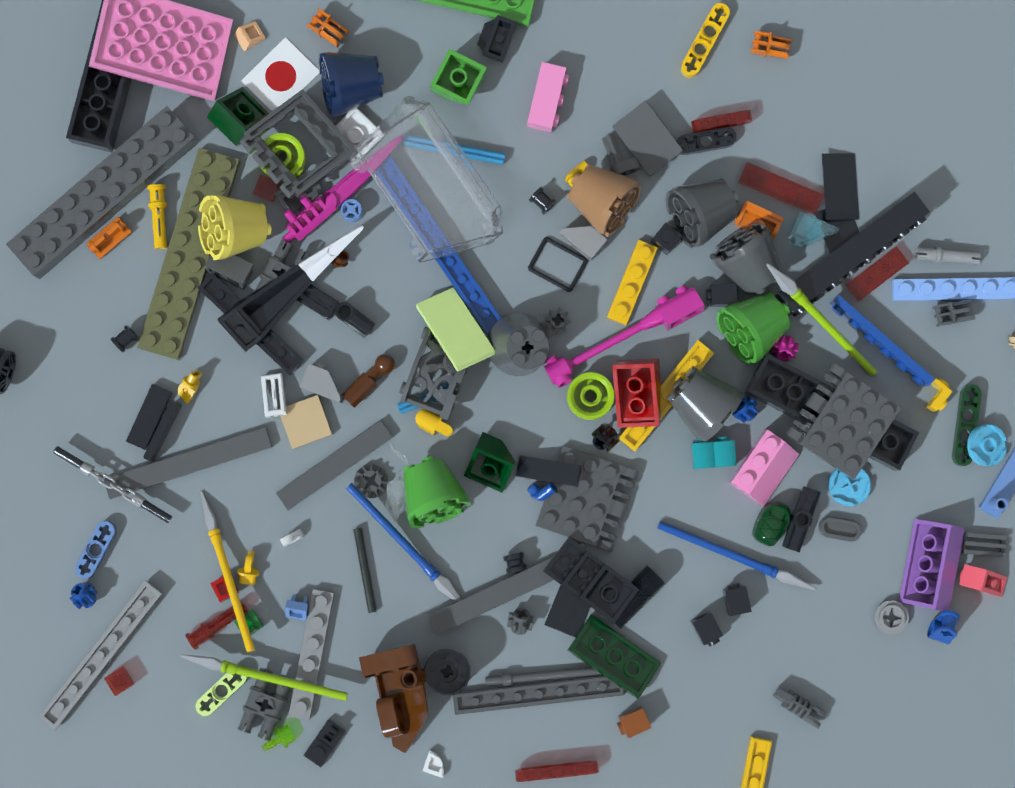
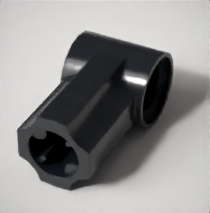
M341 302L335 308L337 318L363 338L375 326L372 320L348 302ZM343 306L351 309L350 315L346 318L339 315V310Z

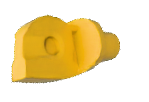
M198 370L192 371L190 375L185 376L182 380L183 383L178 386V394L186 403L193 399L200 386L199 379L202 373Z
M248 551L245 567L237 570L239 583L255 585L256 577L260 574L256 568H253L255 551Z

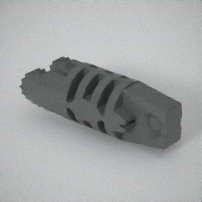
M778 688L773 694V697L782 702L781 707L819 729L821 725L819 721L808 715L812 710L817 715L825 717L826 711L792 690H789L787 693Z

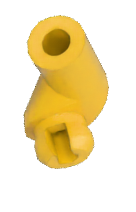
M585 161L575 166L566 175L565 181L569 183L570 187L574 186L571 184L574 176L577 173L582 174L588 165Z

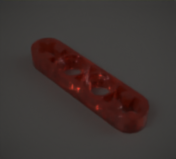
M598 761L519 768L515 770V778L517 782L596 774L599 773Z

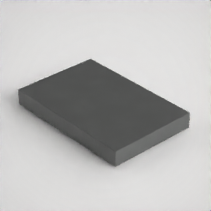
M646 100L612 126L649 176H652L684 151Z

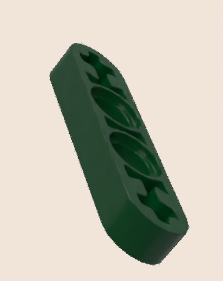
M974 384L966 385L960 391L952 450V460L958 466H967L973 461L969 456L968 449L964 448V455H967V459L963 460L962 463L961 459L958 458V454H962L963 447L959 448L958 446L959 444L967 445L968 441L964 442L961 440V431L968 430L971 433L978 426L982 394L980 388ZM971 389L976 396L971 398L970 404L975 403V407L971 405L964 406V402L969 403L970 397L966 395V392ZM965 409H970L973 412L972 420L967 421L963 418V411Z

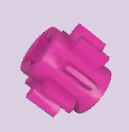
M783 335L772 347V354H777V359L781 361H789L792 358H796L799 343H794L793 337Z

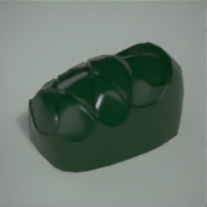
M779 501L765 504L755 521L752 530L753 538L766 546H774L789 524L791 517L789 507Z

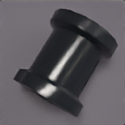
M540 187L529 198V201L531 203L534 202L542 210L541 213L545 215L557 201L555 199L552 200L543 192L544 189Z
M125 325L124 330L116 337H112L111 341L124 353L126 351L125 348L134 340L137 341L139 337L128 325Z

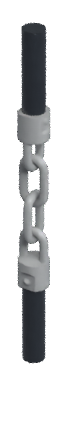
M59 446L53 451L54 454L80 469L79 471L88 477L92 475L108 489L114 488L122 493L123 498L135 506L142 507L166 523L171 521L173 516L148 502L145 497L132 489H125L116 484V480L106 473L95 471V466L83 462ZM103 476H104V477L108 478L109 480H111L112 482L110 483V486H109L108 484H106L105 482L101 481L100 479H103ZM129 492L134 494L132 499L126 496Z

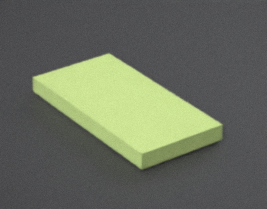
M454 287L416 304L417 310L457 372L495 354L493 346Z

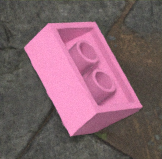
M768 429L764 430L728 483L764 507L799 454Z

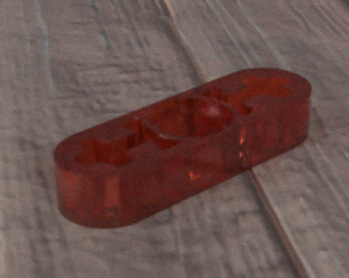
M744 110L692 121L691 125L693 133L745 125L753 120L751 111Z

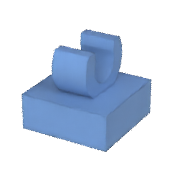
M293 594L291 600H287L285 617L306 621L308 616L307 597L304 596L303 602H296V595Z

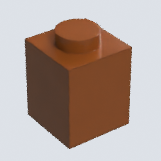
M642 706L618 716L620 720L617 723L622 735L626 733L628 739L652 728Z

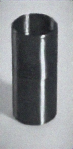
M648 565L630 582L639 591L616 620L615 624L620 629L647 604L648 600L650 601L666 585Z

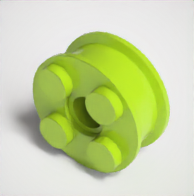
M276 133L267 137L264 140L277 156L281 153L287 154V159L283 163L296 178L299 177L306 165V154L300 142L292 135L286 133ZM268 166L266 169H262L267 176L268 174L266 173V171L270 168V166Z
M594 372L583 373L577 376L567 391L569 408L576 416L586 420H594L604 416L614 402V390L610 381L603 375ZM586 391H594L596 400L588 402L584 396Z

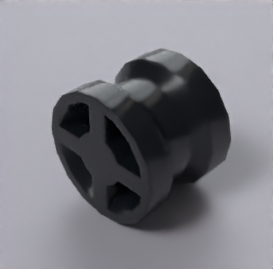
M523 552L503 557L507 563V573L527 569L526 564L523 562Z

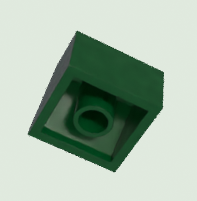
M241 87L218 99L207 118L235 146H238L244 138V132L269 113Z

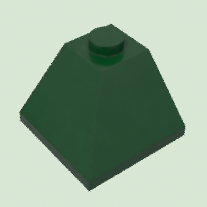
M482 432L464 476L503 493L516 462L501 439Z

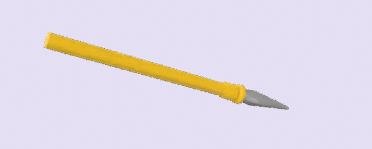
M201 491L205 523L209 530L208 535L215 548L247 653L254 651L255 647L222 545L220 529L217 528L216 518L203 491Z

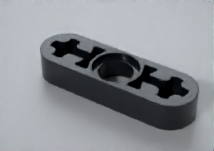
M725 127L680 136L677 142L679 145L682 144L683 140H686L687 143H692L696 137L697 149H695V144L690 145L688 150L681 147L684 150L680 153L681 155H690L729 148L735 143L737 136L732 128ZM724 133L732 137L729 143L722 139L718 140V145H715L716 137L714 134H717V138L723 137ZM702 136H709L712 144L705 147L701 145L700 138Z

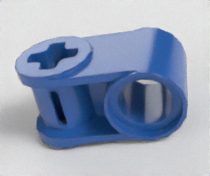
M943 610L931 621L927 637L949 645L957 636L956 625L960 620V614L951 610Z

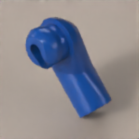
M533 483L528 487L527 491L533 499L543 501L554 494L557 488L553 483H549L544 488L538 487L537 484Z

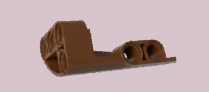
M415 644L359 657L363 677L374 676L376 679L380 697L376 701V709L384 737L391 738L393 747L403 753H406L412 745L429 713L424 685L427 679L426 673L420 667Z

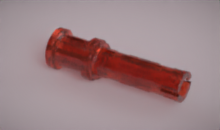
M240 600L243 612L247 613L248 610L246 606ZM233 606L209 623H201V627L192 633L185 634L188 642L195 650L206 640H212L216 632L236 619Z

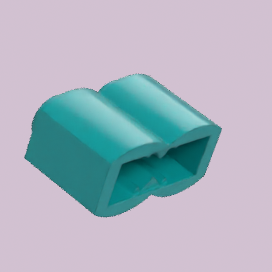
M729 436L716 437L717 442H708V440L704 442L703 440L695 439L696 443L691 444L693 469L737 466L735 440H729Z

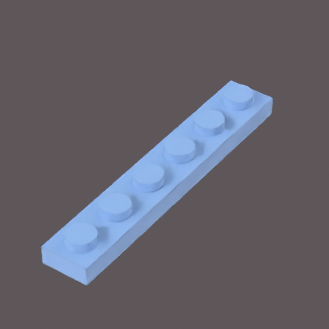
M1015 277L892 280V301L1015 299Z

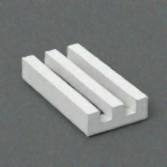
M283 374L261 376L265 417L271 418L270 416L287 415ZM275 379H278L280 410H278ZM267 380L271 382L273 411H270Z

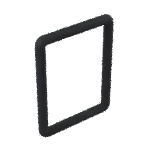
M545 237L531 260L528 270L565 291L571 292L588 260L571 249ZM546 242L583 261L570 287L532 268Z

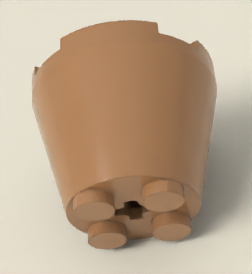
M589 163L582 174L577 173L572 179L571 184L574 186L568 193L567 199L572 202L598 233L609 237L624 223L623 219L629 213L630 208L633 209L635 207L642 186L633 178Z

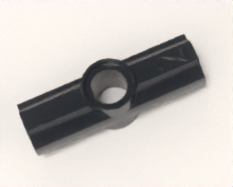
M805 486L802 487L795 510L791 514L790 524L782 547L800 553L808 528L812 524V517L821 492ZM800 513L806 517V522L803 525H799L796 520Z

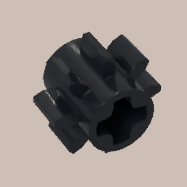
M601 424L591 434L594 437L593 445L598 450L606 449L609 452L619 442L616 440L617 432L611 426L604 427Z

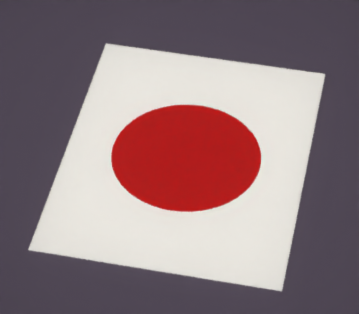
M285 37L241 81L271 111H274L300 90L304 89L319 74V70Z

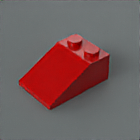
M659 358L616 361L612 365L618 428L660 426L661 377Z

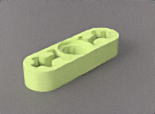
M226 673L197 700V712L202 716L212 714L247 681L248 677L241 675L242 681L236 680L230 685L224 679L227 678L230 681L235 675ZM218 685L227 687L228 693L225 697L217 695L216 688ZM212 696L214 699L219 701L218 704L216 703V701H213L209 705L211 709L210 711L208 709L203 710L201 708L203 706L202 700L204 702H207L212 698Z

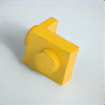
M935 378L931 385L938 392L925 406L931 412L941 411L948 403L946 399L953 392L948 388L950 385L941 378Z

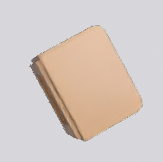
M256 21L238 27L234 34L244 51L251 49L266 39Z

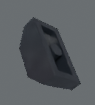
M497 15L494 20L484 24L477 43L483 51V56L503 63L516 29V21Z

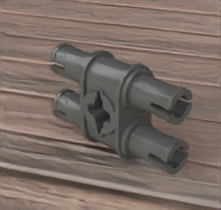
M281 240L274 256L271 255L268 258L270 259L263 273H260L259 278L261 280L255 291L277 278L278 275L275 271L282 273L285 270L286 272L312 255L300 249L293 265L288 267L285 265V260L293 245Z
M260 668V671L266 672V669ZM256 679L255 684L250 687L246 704L243 705L244 714L237 729L243 731L247 723L244 732L251 733L256 716H263L264 721L258 737L263 739L267 731L264 740L271 741L276 723L281 721L280 717L284 706L288 703L287 694L290 687L277 684L275 692L269 693L266 690L269 682ZM265 699H267L268 704L271 705V707L263 709V704H261L260 702H263Z

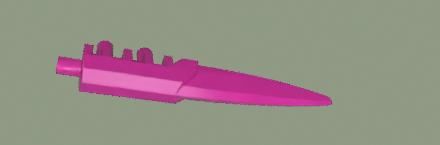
M402 134L376 151L332 188H329L323 194V199L317 196L316 200L312 202L304 195L300 202L306 208L299 211L300 214L296 216L290 209L286 210L284 216L290 222H287L285 226L289 232L282 239L286 243H289L294 238L299 241L302 240L337 210L390 156L402 141Z

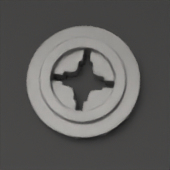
M893 600L885 601L879 605L874 615L875 625L881 632L889 635L902 632L909 621L907 609L901 603ZM892 608L893 615L900 617V619L892 620L890 627L889 620L883 618V616L889 615Z

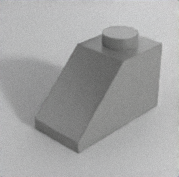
M592 226L563 228L558 233V236L589 261L596 256L608 240L605 238V235L598 233Z
M315 362L314 365L308 364L300 388L341 403L343 399L331 372L326 370L327 366Z

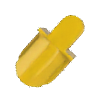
M422 409L416 414V423L422 430L433 436L436 431L445 436L452 435V427L442 422L443 418H440L439 414L426 409Z

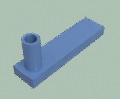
M1015 447L978 507L995 519H999L1002 512L1008 508V502L1015 492Z

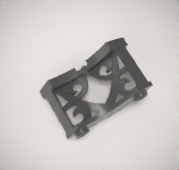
M424 327L421 335L423 341L414 360L407 382L403 381L399 391L402 394L400 402L410 403L439 414L440 418L448 420L462 386L461 382L464 374L467 373L469 367L457 372L446 355L447 365L456 372L455 376L444 375L433 384L428 374L426 363L446 353L439 343H432V338L435 336L430 328ZM427 346H428L429 349L432 350V351H430V352H428V353H426V354L424 355L425 350H426V348H427ZM419 368L421 377L415 378L417 370ZM442 382H448V389H443L442 385L439 390L437 389ZM415 385H420L421 387L418 394L428 389L429 393L425 399L411 395ZM433 396L439 403H441L444 406L430 402L429 400Z

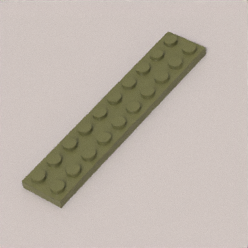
M202 148L198 149L137 346L138 349L176 360L180 359L200 294L198 287L204 281L206 274L205 264L210 257V254L204 252L199 237L198 226L202 225V212L199 211V207L206 196H230L240 164L239 159Z

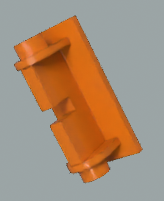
M117 216L86 244L101 259L132 231Z

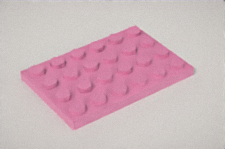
M104 0L89 67L214 101L233 19L170 0Z

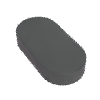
M827 516L822 518L818 525L821 535L827 538L852 542L859 539L862 533L859 523L848 519Z

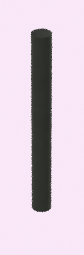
M362 528L353 529L368 613L377 612Z

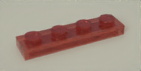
M748 162L745 164L738 181L742 185L812 215H816L824 197L821 193Z

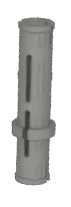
M917 246L915 252L924 253L923 255L915 254V260H929L934 263H940L941 261L980 264V260L972 259V257L981 258L980 252L941 249V247L933 249Z

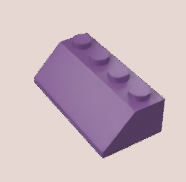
M914 519L899 602L940 611L950 610L965 528Z

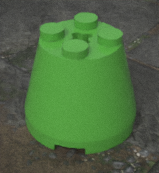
M772 292L727 305L718 311L716 315L720 333H725L728 342L731 344L729 349L738 359L748 365L760 361L787 330L791 328L788 317L790 313L789 307L785 303H780Z
M434 456L425 457L421 460L422 463L413 464L403 468L407 518L412 528H423L424 523L440 524L462 514L465 506H471L468 495L442 459H434Z

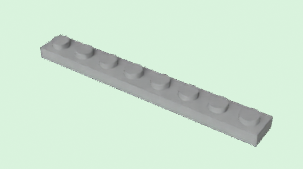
M147 580L143 582L38 716L42 721L54 730L60 726L163 593Z

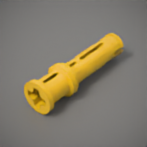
M164 184L147 185L150 195L148 207L152 210L154 249L167 248L164 210L167 207V203L165 202L164 189H166V185ZM158 219L160 220V231H161V236H160V237H159V231H158Z

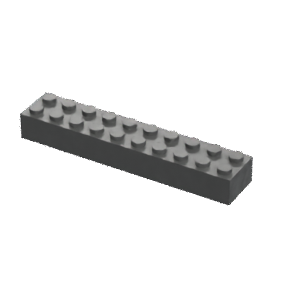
M166 106L6 245L34 277L41 279L147 188V185L155 181L199 142L169 107Z

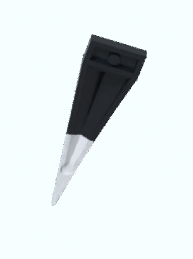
M360 225L241 299L220 316L218 322L245 352L264 338L298 297L363 230L364 226Z

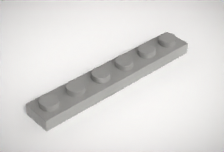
M313 589L295 680L317 685L334 592ZM294 688L288 716L310 720L315 693Z

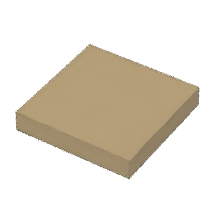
M319 395L286 406L287 415H280L292 449L333 435Z

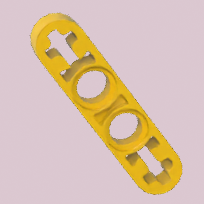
M715 4L708 14L682 62L681 73L685 77L693 78L700 71L729 17L730 10L726 4ZM722 9L725 17L720 16L718 22H714L717 15L715 11ZM708 26L716 30V34L712 37L704 33V29ZM696 45H704L706 52L703 55L697 54L694 50ZM693 58L697 59L693 67L695 70L688 72L685 64L690 65Z

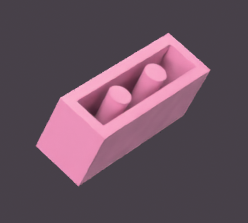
M545 62L541 63L527 127L546 132H552V128L557 127L560 115H557L556 111L557 107H562L564 99L561 90L562 86L567 87L569 75L565 74L566 67Z

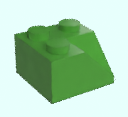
M449 49L430 85L431 92L449 101L469 105L487 75V67Z

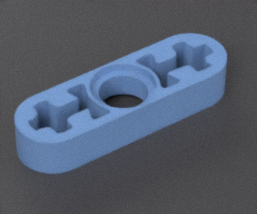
M103 521L96 526L75 566V572L80 578L85 579L95 575L117 532L116 526L112 522ZM109 526L108 530L111 533L110 535L106 534L103 538L104 541H107L106 544L100 540H95L96 537H102L103 531L101 528ZM95 543L99 544L102 549L98 556L92 555L90 551L91 546ZM90 559L97 560L96 563L94 561L90 562L88 568L91 571L83 574L81 566L87 565Z

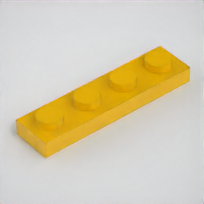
M641 240L637 241L607 315L608 319L625 326L627 325L658 247Z

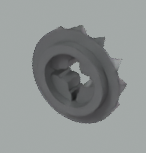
M369 464L361 467L356 472L354 485L366 498H376L385 492L388 485V477L381 467ZM376 473L374 481L379 487L371 485L365 489L367 481L363 476L371 478Z

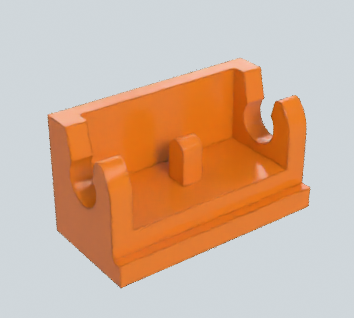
M746 200L739 211L734 225L745 229L753 227L751 225L753 222L763 221L768 227L773 241L784 218Z

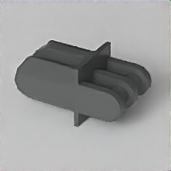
M967 299L932 306L936 312L934 318H937L938 321L936 327L975 320V315L956 318V315L972 312L973 307L954 309L956 306L970 304L972 300ZM941 307H945L946 313H942ZM943 316H947L948 322H944Z

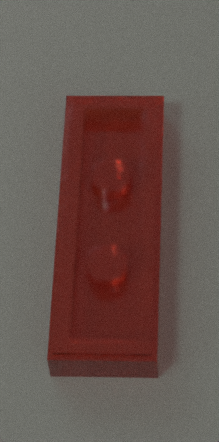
M896 246L851 280L846 286L859 302L909 264V261Z

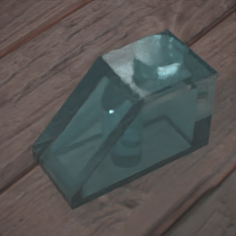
M800 212L795 219L788 238L792 240L791 243L799 247H803V245L809 246L834 236L839 228Z

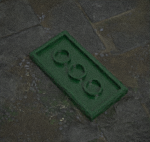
M593 615L588 617L567 650L637 699L641 697L661 665L660 661Z

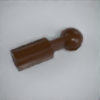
M389 354L379 355L375 360V365L367 373L363 372L341 396L355 408L377 386L376 382L384 374H389L394 370L395 360Z

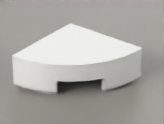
M298 529L281 538L280 541L283 546H288L304 537V533L301 529Z
M429 750L423 771L443 778V762L437 753Z

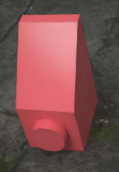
M964 564V568L960 573L959 585L1002 597L1007 577L986 569Z

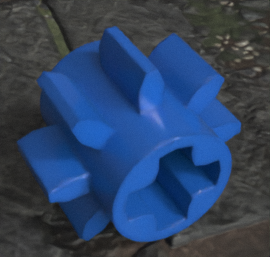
M746 395L732 415L743 423L751 421L757 416L758 410L755 407L758 403Z
M90 582L86 583V585L78 583L71 590L72 596L70 600L78 609L82 606L90 608L95 604L98 592Z

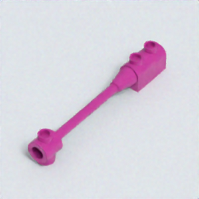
M686 285L681 286L675 291L676 296L669 298L668 295L659 298L655 309L642 318L639 323L570 360L563 356L558 358L557 355L549 357L546 360L547 365L544 366L545 371L553 385L556 384L558 388L563 387L573 380L571 377L573 375V367L642 330L664 324L666 330L669 331L704 312V303L693 287L688 289Z

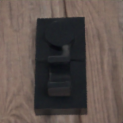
M328 719L303 756L319 767H322L346 731Z

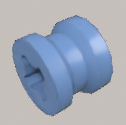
M348 199L342 204L341 213L348 222H357L363 215V209L357 200Z

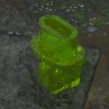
M288 725L281 729L275 728L276 737L261 747L266 751L280 743L285 748H288V744L293 742L295 737Z

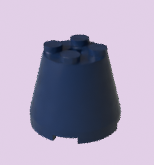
M334 52L319 54V74L321 75L323 86L322 93L327 111L332 117L340 116L383 97L381 85H384V78L382 72L378 73L379 62L377 56Z

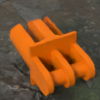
M318 8V13L316 16H312L313 20L310 24L307 23L306 26L318 34L320 38L322 36L338 48L340 44L337 40L342 42L344 36L338 30L345 35H348L350 31L332 19L330 14L328 15ZM322 17L326 18L324 22L321 21ZM317 24L321 25L319 29L315 28Z
M754 31L755 40H752L753 49L750 50V53L764 56V58L767 55L789 59L787 52L790 50V45L788 44L792 43L791 38L772 35V32ZM761 37L767 38V41H761ZM759 47H765V51L759 50Z

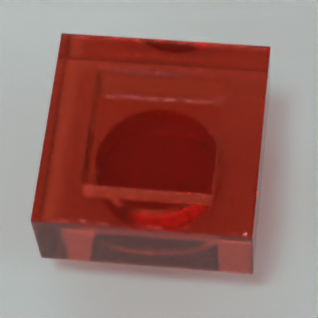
M260 174L253 195L274 202L276 197L274 193L278 191L280 184L276 185L271 178Z
M124 666L104 678L115 696L135 684Z

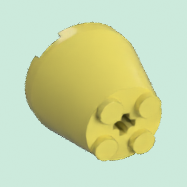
M220 195L206 196L200 204L199 211L202 212V225L198 226L199 237L204 252L210 254L213 260L226 259L260 246L265 242L267 235L271 234V225L267 222L266 208L263 203L259 204Z

